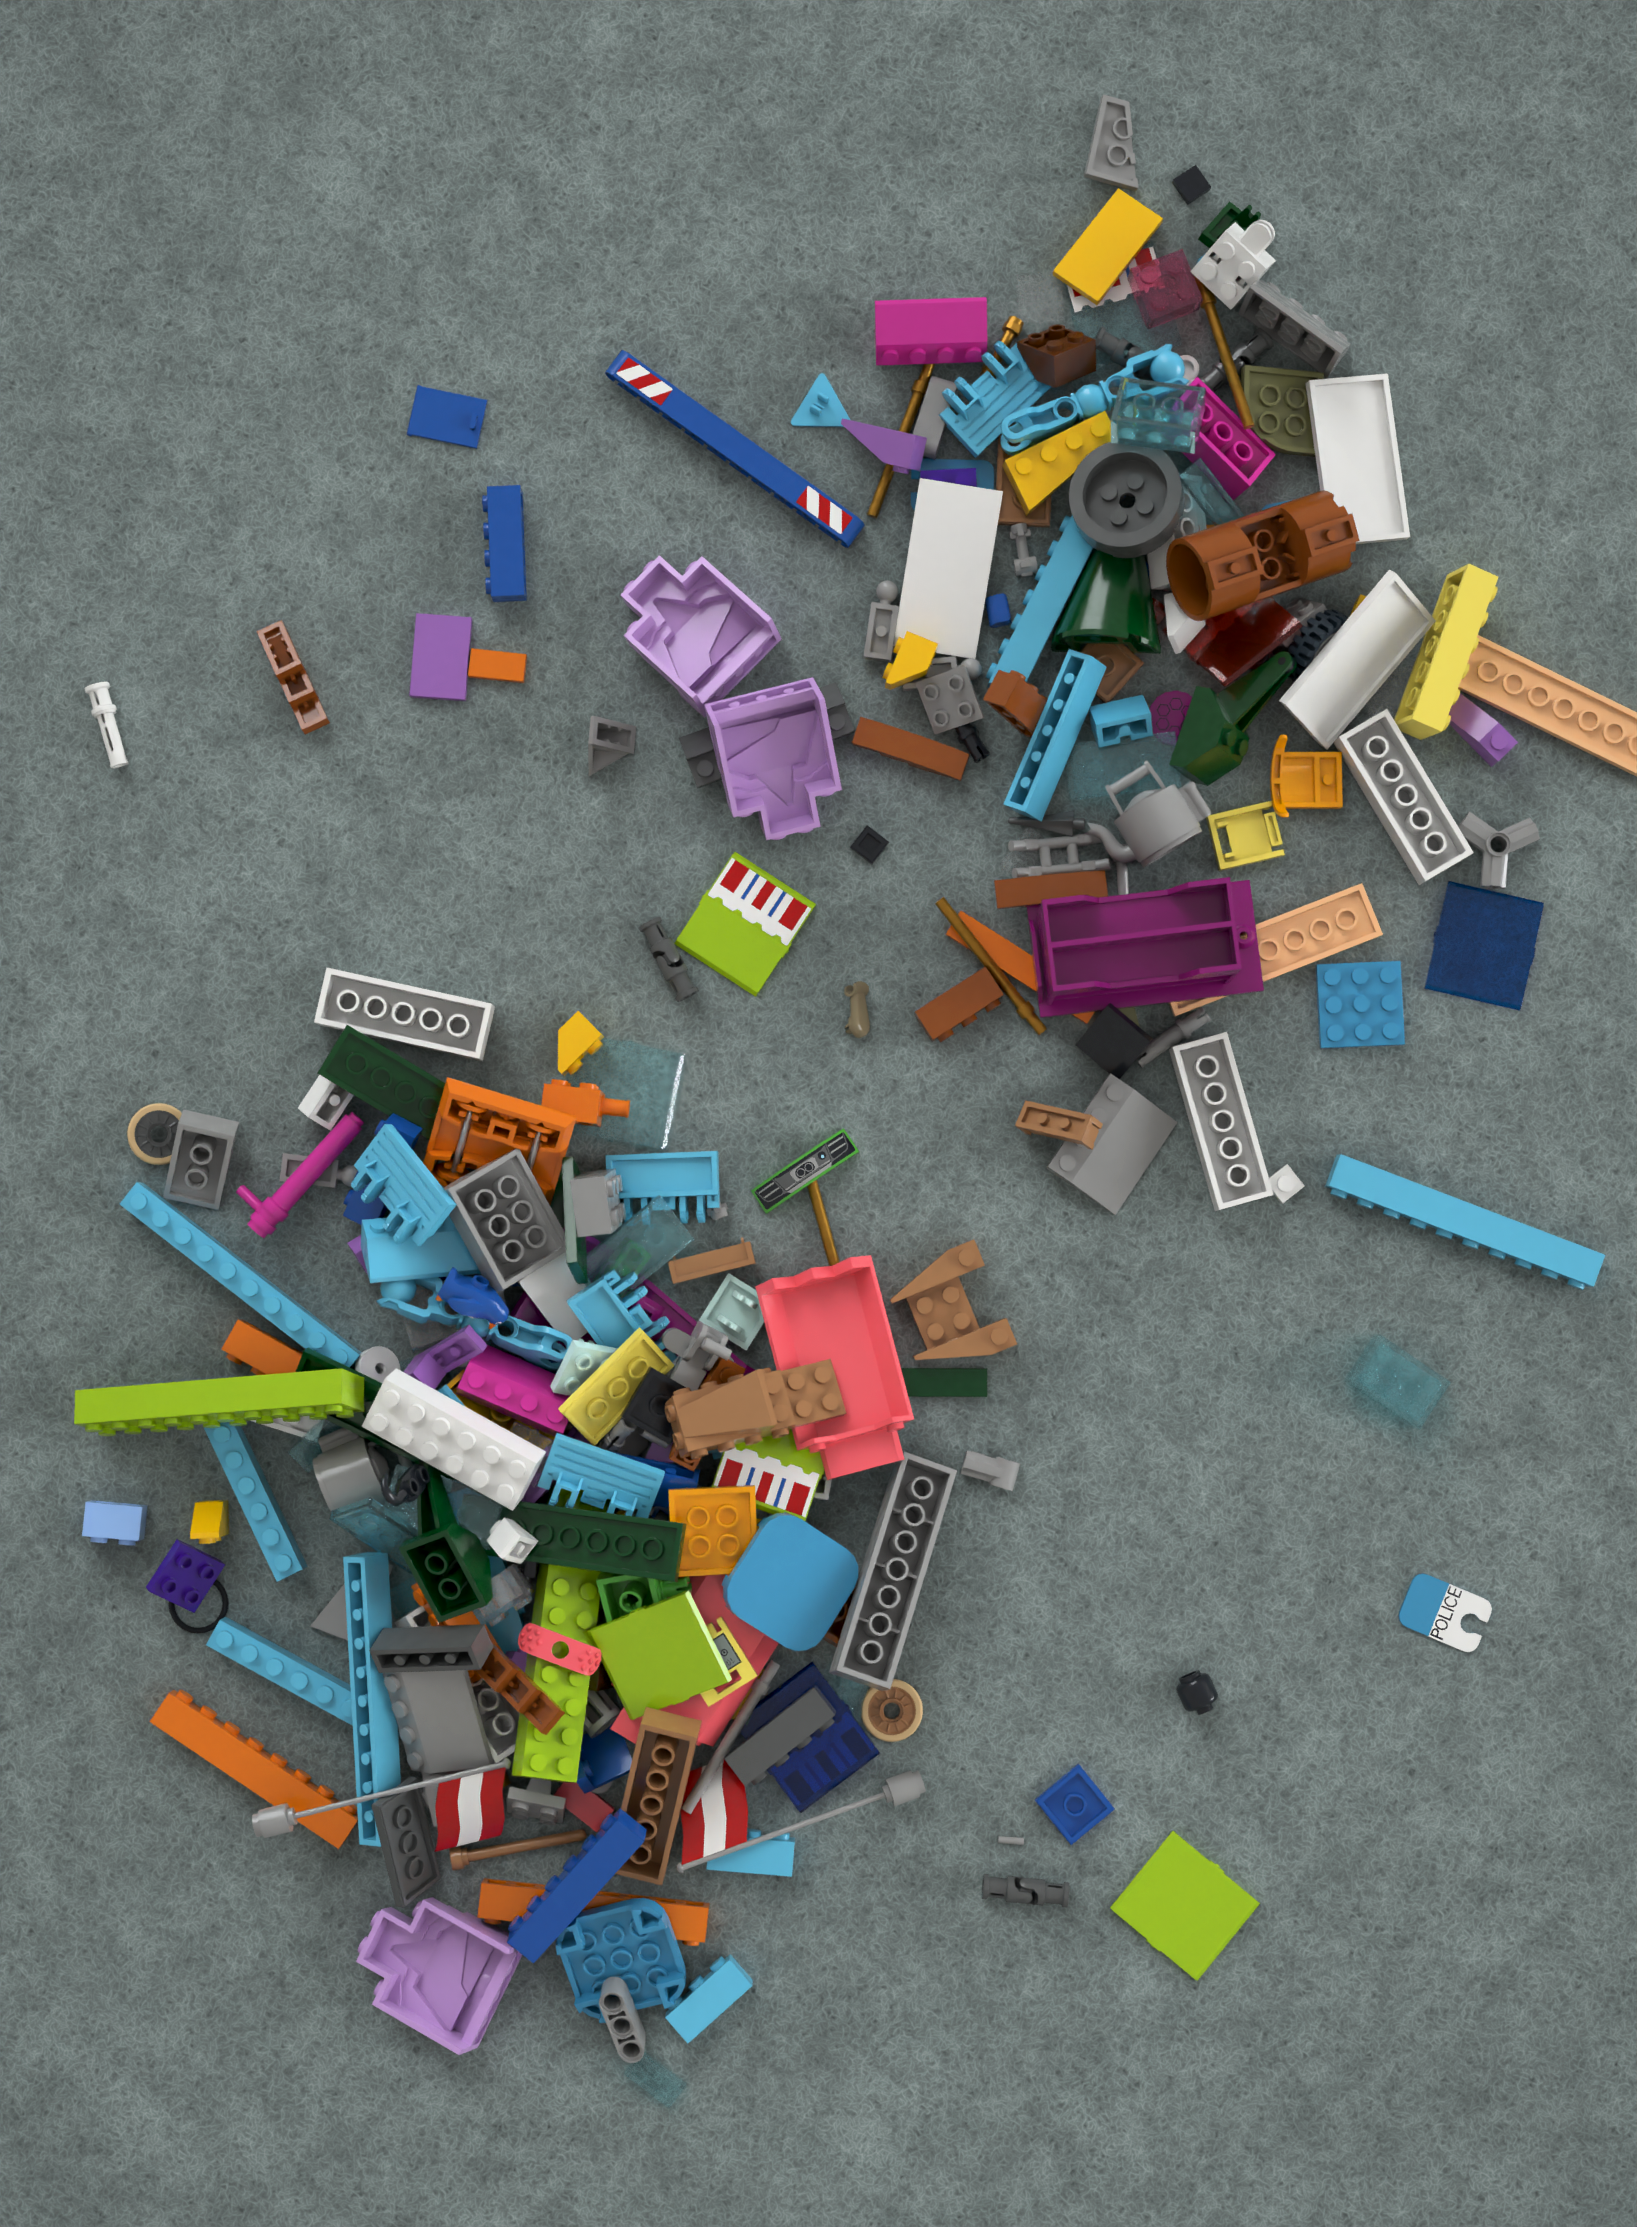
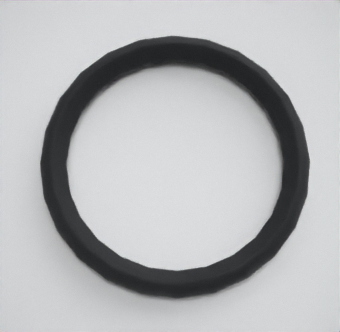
M217 1579L213 1585L217 1587L222 1596V1610L219 1617L206 1627L196 1628L186 1625L177 1616L174 1603L169 1601L171 1617L180 1628L190 1633H206L215 1629L219 1620L226 1616L228 1596L225 1588Z

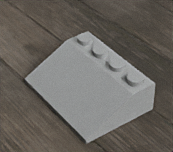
M1263 280L1254 282L1250 286L1238 313L1257 328H1262L1268 336L1316 371L1324 373L1326 378H1328L1351 345L1347 342L1345 335L1339 331L1333 332L1326 327L1325 322L1319 316L1310 315L1304 311L1298 301L1286 298L1280 293V289L1271 282L1266 283Z
M1110 1073L1083 1111V1113L1092 1115L1103 1124L1102 1128L1098 1129L1099 1132L1094 1142L1093 1150L1086 1148L1082 1144L1063 1141L1046 1166V1169L1116 1215L1177 1124V1121Z
M514 1149L444 1187V1190L456 1203L449 1216L482 1276L489 1281V1285L495 1291L508 1288L566 1252L565 1232L520 1149Z
M467 1670L383 1673L384 1684L388 1690L392 1711L395 1714L399 1728V1735L403 1741L407 1762L412 1771L432 1774L494 1764Z

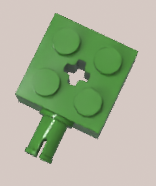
M600 1572L596 1579L607 1622L627 1615L637 1608L645 1605L647 1607L684 1591H689L692 1594V1584L688 1583L690 1582L689 1576L678 1578V1582Z

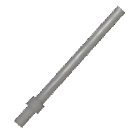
M770 1660L761 1677L757 1678L751 1686L752 1692L681 1807L687 1813H692L762 1695L766 1696L771 1688L769 1684L780 1667L773 1660Z

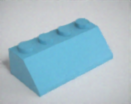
M449 1215L432 1237H428L422 1246L416 1245L411 1238L412 1235L402 1244H396L393 1240L394 1234L404 1220L397 1228L389 1232L383 1227L386 1218L362 1220L361 1250L370 1283L447 1277L452 1267L456 1268L461 1275L481 1274Z

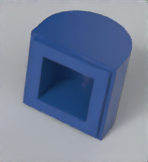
M1001 593L987 597L985 604L990 628L1011 625L1012 620L1006 594Z

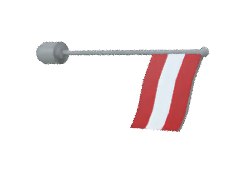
M504 1758L502 1762L297 1813L287 1803L260 1809L258 1813L252 1815L253 1829L257 1837L269 1838L293 1832V1825H297V1818L438 1784L435 1802L438 1835L434 1852L501 1836L505 1820L502 1789L505 1770L510 1768L511 1761L508 1758Z
M723 1760L692 1813L689 1814L683 1809L680 1811L683 1828L682 1865L681 1862L677 1864V1871L684 1873L683 1870L883 1798L886 1799L887 1803L892 1801L894 1806L920 1798V1794L926 1792L919 1771L912 1772L911 1770L885 1779L886 1785L882 1786V1793L747 1841L748 1806L745 1786L728 1763ZM706 1766L690 1771L682 1806Z

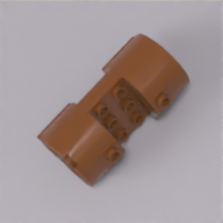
M1323 490L1177 538L1170 543L1166 556L1167 575L1172 593L1182 611L1189 618L1195 621H1203L1345 572L1353 564L1350 561L1351 552L1356 551V542L1360 541L1353 514H1348L1344 506L1338 507L1333 500L1334 494Z

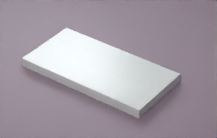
M1388 374L1309 380L1305 384L1320 491L1324 490L1334 494L1333 500L1338 507L1344 506L1348 514H1353L1360 540L1356 544L1397 541L1410 538Z
M920 478L893 646L896 645L899 637L904 639L908 631L938 643L936 653L976 658L1003 491Z
M1388 570L1279 701L1321 747L1328 750L1436 620L1395 572Z

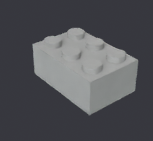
M616 1168L582 1172L570 1180L577 1237L611 1234L623 1224L622 1221L626 1219L625 1204L620 1203L619 1192H622L623 1185L621 1175H616Z

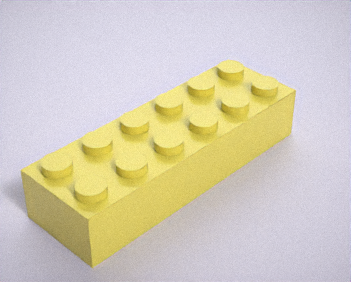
M1467 564L1447 574L1432 614L1436 622L1425 633L1394 718L1401 732L1422 740L1441 733L1448 727L1451 719L1449 715L1451 706L1456 703L1460 695L1459 684L1461 679H1464L1470 667L1467 662L1470 654L1475 651L1479 643V638H1477L1479 629L1484 626L1488 618L1487 607L1489 602H1492L1498 590L1495 586L1498 576L1471 564Z

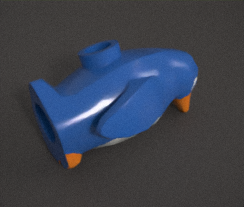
M452 1267L436 1297L437 1301H446L454 1311L463 1316L488 1320L490 1329L508 1319V1307L498 1293L489 1285V1281L481 1275H474V1277L459 1274L456 1268Z

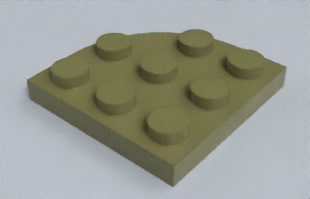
M1244 365L1241 368V385L1255 425L1250 429L1269 448L1289 455L1315 457L1305 383L1309 380L1324 379V373Z

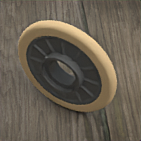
M162 1103L147 1105L135 1113L127 1131L128 1142L134 1154L149 1164L164 1165L170 1163L177 1126L182 1113L175 1107ZM162 1126L166 1129L167 1137L163 1142H155L151 1138V1130L154 1127Z

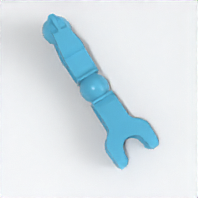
M1165 344L1155 351L1150 350L1128 359L1126 367L1108 377L1106 382L1101 380L1098 385H1084L1075 394L1071 393L1070 397H1060L1043 405L1027 407L1004 418L1002 422L1001 448L1006 454L1014 456L1071 428L1077 421L1081 423L1083 419H1089L1106 410L1110 411L1111 407H1121L1133 402H1137L1139 405H1146L1167 395L1169 391L1185 387L1189 380L1183 378L1185 373L1184 361L1177 353L1171 351L1173 344ZM1150 365L1151 377L1158 385L1143 389L1139 385V379L1133 373ZM1116 386L1121 388L1123 393L1121 395H1113L1109 389ZM1065 408L1070 410L1072 415L1065 418L1060 416L1058 411ZM1011 423H1016L1015 425L1009 427ZM1007 441H1008V442H1011V443H1018V442H1021V443H1020L1018 446H1015V447H1014V446H1010V445L1007 443Z
M438 1277L381 1282L380 1290L383 1298L377 1300L381 1307L397 1311V1314L420 1324L431 1320L449 1326L457 1325L456 1329H459L460 1326L464 1328L470 1325L481 1338L486 1337V1341L491 1339L497 1346L518 1354L529 1363L548 1371H558L573 1340L567 1334L553 1328L533 1325L512 1316H508L506 1321L490 1329L489 1321L486 1319L470 1318L459 1313L450 1315L444 1308V1306L449 1304L446 1301L436 1300L443 1285L442 1280ZM416 1284L433 1292V1295L427 1300V1309L407 1304L416 1295ZM499 1326H507L511 1330L512 1335L502 1336L497 1328ZM557 1341L563 1342L566 1348L561 1344L557 1343ZM548 1359L556 1361L557 1363H551Z

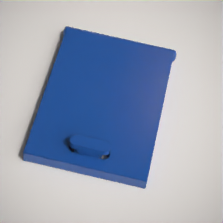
M418 385L407 435L477 449L487 400Z

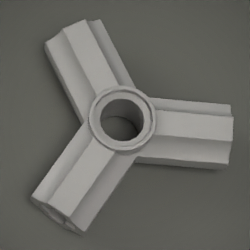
M1468 812L1458 825L1466 841L1483 853L1480 887L1485 889H1505L1508 854L1540 840L1539 831L1531 818L1497 831L1471 812ZM1491 840H1497L1501 843L1502 850L1500 853L1491 849Z

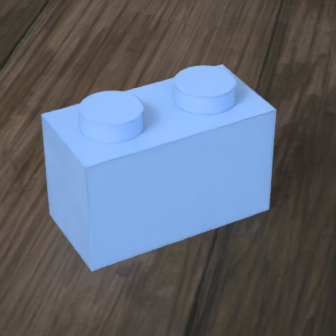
M95 1500L85 1502L82 1536L91 1537L90 1542L107 1543L109 1538L119 1539L118 1544L136 1545V1541L143 1540L145 1537L148 1505Z

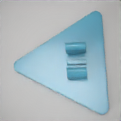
M821 373L818 375L791 420L792 426L844 427L841 424L842 418L850 420L825 374Z

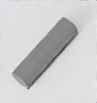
M998 1836V1843L1024 1845V1838Z

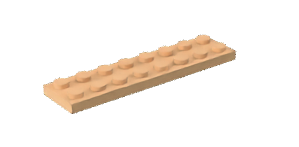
M1477 635L1479 643L1475 651L1470 654L1467 662L1470 667L1465 678L1461 679L1458 687L1460 691L1637 777V712Z
M1363 884L1355 885L1256 924L1263 982L1382 936V930ZM1244 932L1240 933V938L1243 940L1247 939V934ZM1227 996L1171 1002L1169 1005L1174 1017Z

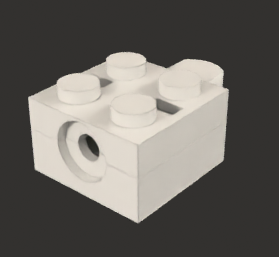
M1258 220L1244 231L1235 222L1224 231L1190 272L1231 310L1246 296L1250 286L1254 282L1259 281L1276 261L1265 251L1275 236L1273 226L1266 220Z

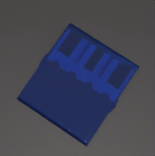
M1448 881L1439 924L1434 932V946L1424 988L1520 1011L1530 966L1535 957L1536 948L1534 947L1544 903Z
M813 1662L809 1663L760 1700L741 1730V1734L747 1739L814 1685L819 1688L836 1710V1715L833 1717L835 1722L823 1732L817 1729L810 1735L812 1741L800 1750L797 1747L793 1748L787 1753L790 1756L787 1761L777 1768L773 1764L767 1769L768 1773L775 1778L800 1813L880 1754L877 1747L852 1715L848 1704L843 1699H840Z

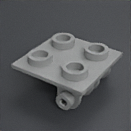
M965 665L956 666L949 671L915 682L934 734L984 718Z

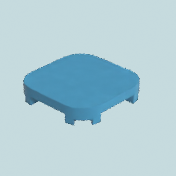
M787 1512L776 1513L767 1518L764 1517L757 1524L759 1529L730 1575L727 1576L725 1574L721 1584L723 1586V1598L726 1607L746 1623L786 1648L794 1651H804L816 1646L823 1639L852 1593L858 1580V1564L854 1555L848 1549L807 1522Z
M633 1898L581 1911L557 1937L556 1953L561 1956L575 1996L574 2005L579 2013L583 2011L588 2016L599 2019V2023H606L599 2007L602 1984L609 1977H619L625 1981L637 2010L663 2004L664 2009L671 2007L685 1988V1963L669 1916L664 1908L653 1900Z

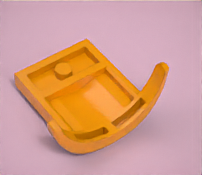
M1280 735L1275 743L1270 765V792L1275 813L1279 817L1288 818L1289 813L1286 809H1341L1343 807L1342 752H1284L1288 739L1287 735Z

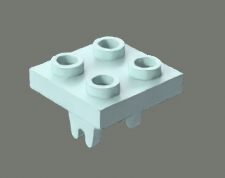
M728 1273L699 1321L728 1336V1340L747 1351L764 1323L757 1291Z
M581 1338L578 1341L572 1340L550 1385L553 1393L571 1396L618 1348L594 1344L591 1340L587 1343Z

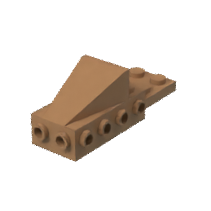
M831 1359L783 1371L776 1370L771 1372L770 1368L758 1369L745 1376L744 1374L732 1376L727 1379V1383L719 1385L717 1381L700 1385L701 1389L690 1391L689 1387L674 1391V1396L665 1403L666 1418L669 1423L671 1422L674 1446L679 1451L680 1458L691 1456L692 1459L708 1455V1451L718 1449L719 1452H725L734 1449L735 1444L743 1442L746 1445L756 1444L763 1441V1437L771 1435L773 1439L788 1435L789 1430L792 1428L846 1414Z

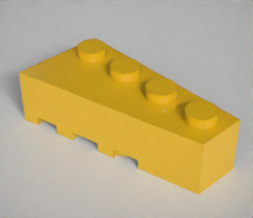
M1106 411L1004 461L1002 467L1026 516L1071 479L1078 465L1090 452L1116 439L1117 434Z

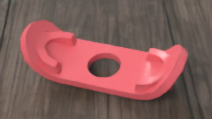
M533 1623L526 1624L518 1637V1645L522 1651L584 1675L590 1676L594 1674L601 1662L602 1653L600 1649ZM559 1641L565 1642L569 1647L567 1656L561 1659L556 1658L552 1654V1646Z

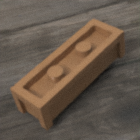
M1026 1100L1015 1124L1026 1135L1031 1136L1034 1133L1082 1144L1093 1150L1094 1142L1099 1132L1098 1129H1101L1103 1125L1089 1114Z
M742 1237L740 1238L741 1244L681 1259H676V1255H672L673 1261H669L668 1266L673 1284L756 1264L750 1241L744 1242Z

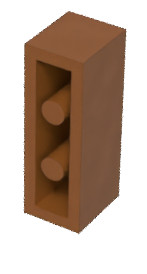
M998 670L983 700L1021 734L1031 738L1048 698L1038 694L1039 689L1025 682L1026 677L1014 670H1011L1010 673Z
M985 966L916 1010L914 1015L930 1040L933 1042L938 1039L941 1043L954 1034L952 1029L962 1024L963 1027H966L976 1021L978 1018L975 1014L984 1008L988 1013L1001 1004L999 999L1004 994Z

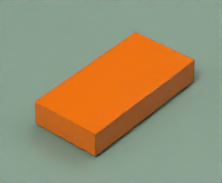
M471 648L468 677L524 683L527 654Z

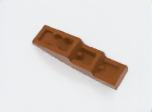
M280 620L256 631L303 733L306 735L329 724L330 722L283 621Z
M860 717L852 740L854 746L878 752L881 756L905 762L909 766L959 781L962 780L970 756L966 752L864 717Z
M1105 870L994 880L997 910L1040 905L1043 899L1076 895H1088L1098 898L1108 897Z
M492 1643L493 1649L482 1668L475 1671L494 1691L500 1693L517 1712L522 1713L541 1733L547 1735L565 1712L523 1670Z

